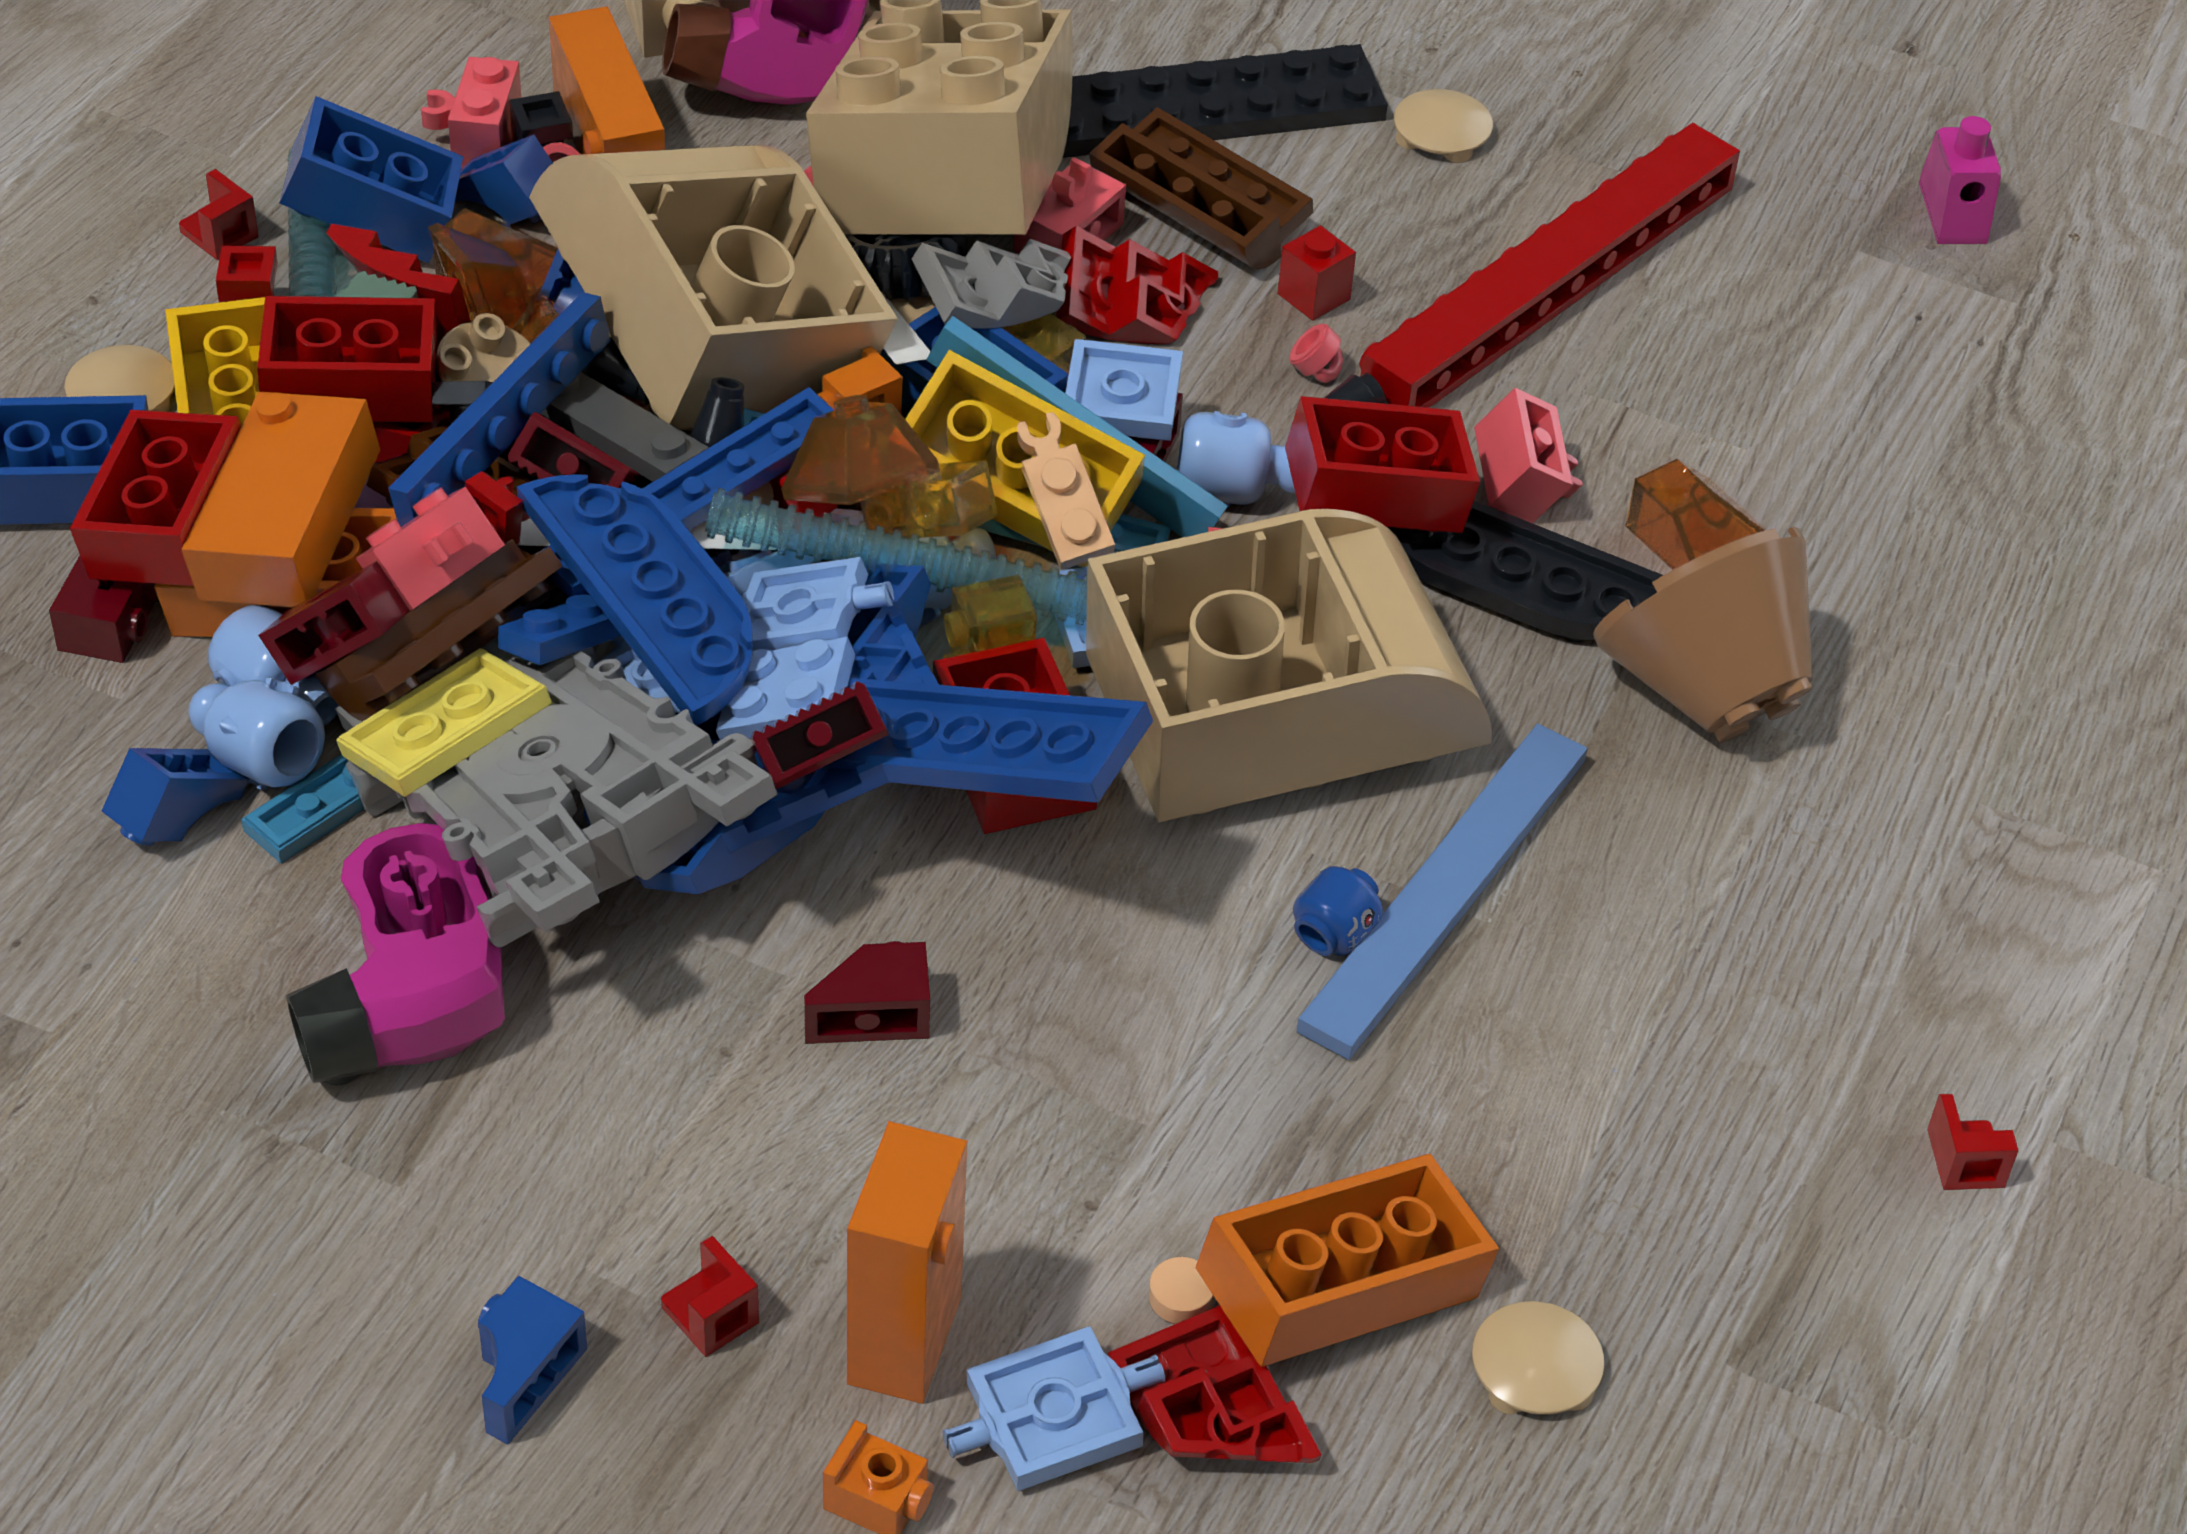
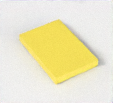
M479 648L340 735L336 741L343 757L406 797L552 704L545 685L486 650Z

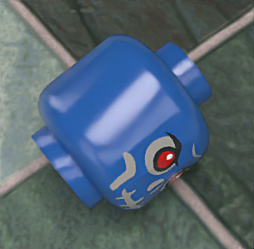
M1330 866L1320 871L1298 895L1293 905L1294 929L1299 939L1313 952L1322 956H1329L1331 954L1345 956L1352 953L1357 945L1380 922L1383 916L1381 900L1377 895L1379 889L1376 882L1366 872L1357 868L1349 870L1344 867Z

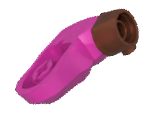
M750 0L749 8L730 13V9L725 7L676 3L669 19L662 57L663 75L712 92L716 89L753 102L785 105L814 102L835 71V68L857 38L869 0Z

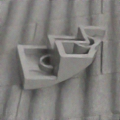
M1032 239L1028 240L1019 255L976 241L966 257L925 243L920 245L912 257V261L943 322L947 323L954 316L970 328L978 329L1017 325L1058 311L1065 300L1066 291L1064 286L1067 283L1068 275L1064 273V270L1071 259L1067 251Z

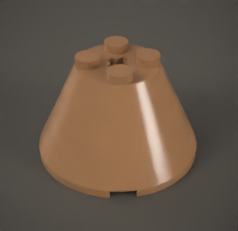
M1797 527L1788 529L1791 537L1780 538L1775 528L1743 537L1707 552L1653 581L1652 583L1657 591L1656 594L1634 608L1629 599L1625 600L1602 619L1593 633L1598 647L1707 732L1714 733L1719 743L1729 741L1743 734L1750 728L1749 721L1765 713L1769 720H1775L1794 711L1801 705L1798 698L1812 690L1810 684L1812 682L1806 541Z

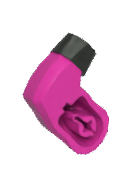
M417 823L389 828L365 839L343 861L341 881L361 924V935L367 960L350 975L347 968L286 995L295 1036L306 1069L313 1083L325 1081L330 1085L340 1086L352 1082L359 1074L376 1072L379 1067L424 1064L453 1057L500 1027L505 1019L502 947H496L490 941L477 910V906L491 899V896L474 856L463 861H454L450 858L442 838L444 830L439 825Z

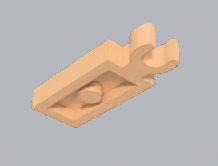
M1053 412L1046 414V426L1049 431L1047 436L1042 438L1032 436L1028 431L1026 422L1023 421L1018 423L1017 437L1020 447L1026 453L1034 456L1022 461V472L1060 570L1087 562L1089 558L1114 553L1115 543L1076 444L1060 449L1061 424L1058 417Z

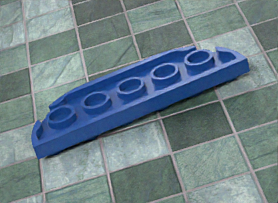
M588 475L553 476L517 486L518 498L523 500V510L680 712L688 709L693 724L697 726L718 714L727 706L743 686L750 670L753 654L751 618L748 608L736 588L677 515L660 499L635 485L622 482L621 488H616L608 485L588 483Z

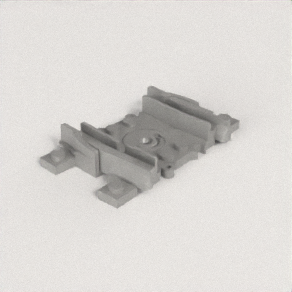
M498 636L483 646L482 649L545 685L552 704L406 797L351 761L346 763L347 770L353 779L364 809L370 815L376 816L404 802L408 814L413 819H418L428 813L444 830L442 838L452 860L463 861L474 856L477 865L484 873L493 898L477 906V910L490 941L496 947H503L537 927L545 933L558 925L574 920L579 913L600 902L597 894L636 875L643 880L650 879L693 848L718 822L729 826L733 822L751 815L757 807L777 795L771 774L758 767L754 755L756 750L751 739L743 734L734 733L712 745L709 734L693 724L688 709L676 715L669 697L654 699L629 683L619 660L606 659L594 666L597 658L593 647H589L538 665L499 649ZM342 707L336 708L342 726L346 731L362 722L351 716ZM576 788L581 792L580 796L591 823L590 826L583 830H580L571 818L577 811L571 791Z

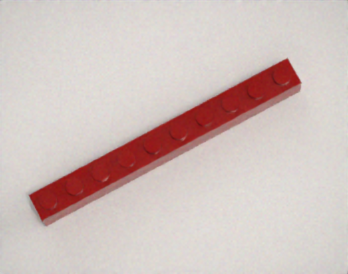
M1693 122L1677 134L1667 136L1657 148L1644 157L1636 158L1620 174L1612 179L1603 181L1597 190L1580 202H1573L1564 213L1550 223L1540 225L1533 235L1517 246L1506 249L1500 258L1483 270L1473 272L1466 282L1448 294L1440 295L1430 307L1416 317L1406 319L1389 336L1380 342H1374L1369 345L1360 359V376L1369 373L1378 381L1386 396L1387 404L1430 408L1731 191L1740 150Z

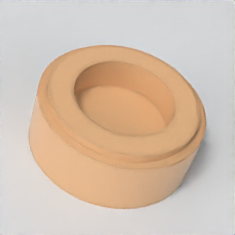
M1188 1257L1170 1258L1160 1263L1152 1272L1149 1286V1302L1154 1312L1162 1319L1177 1324L1212 1308L1214 1296L1195 1269L1197 1260Z

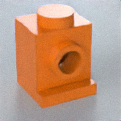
M870 346L862 350V359L823 375L822 392L817 395L845 419V435L843 436L855 439L901 418L903 376Z
M857 1420L854 1421L823 1471V1509L877 1534H901L909 1519L918 1522L924 1515L934 1490V1484L928 1481V1459L867 1433V1425Z

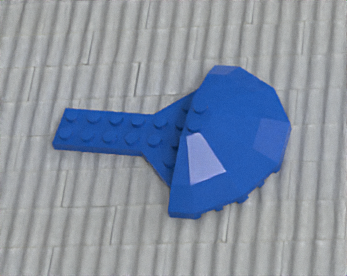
M885 563L865 564L864 566L868 573L865 585L889 581L894 591V602L889 607L861 609L860 613H857L853 618L847 636L854 650L855 658L847 687L851 688V685L856 681L866 685L889 735L776 789V796L757 807L746 818L737 820L729 826L718 822L693 848L650 879L643 880L638 875L634 876V878L644 888L701 894L742 878L812 829L826 810L889 782L1099 803L1152 724L1153 718L1147 702L939 685L916 641L931 587L925 567ZM721 711L707 721L697 725L698 728L709 734L712 745L720 741L716 728ZM755 752L754 755H755V758H756L758 767H760L761 769H763V767H762V765H761V763H760V761H759V758H758V756H757V754H756V752ZM584 807V817L590 826L591 823Z

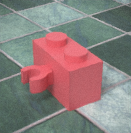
M468 57L456 97H453L452 94L444 90H428V107H422L421 109L422 125L424 128L431 130L449 128L450 149L452 152L463 156L461 169L473 158L512 143L509 100L522 98L519 61L499 60L494 57Z
M1073 157L1066 169L1062 172L1057 171L1054 174L1052 182L1027 233L1014 234L1013 251L1020 254L1029 239L1062 249L1063 234L1075 226L1105 241L1124 223L1126 184Z
M1514 388L1474 427L1486 495L1490 507L1534 523L1560 497L1569 498L1583 485L1582 480L1573 477L1570 473L1578 465V460L1566 453L1556 406Z
M442 487L430 493L412 506L418 516L402 527L396 519H393L370 534L366 539L371 548L356 558L362 568L377 561L409 611L415 609L505 546L466 487L449 495L445 493Z

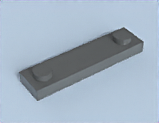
M582 372L541 413L544 417L632 468L652 482L709 448Z

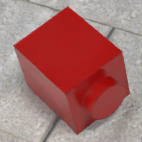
M1321 225L1282 246L1277 294L1314 321L1351 299L1356 251Z

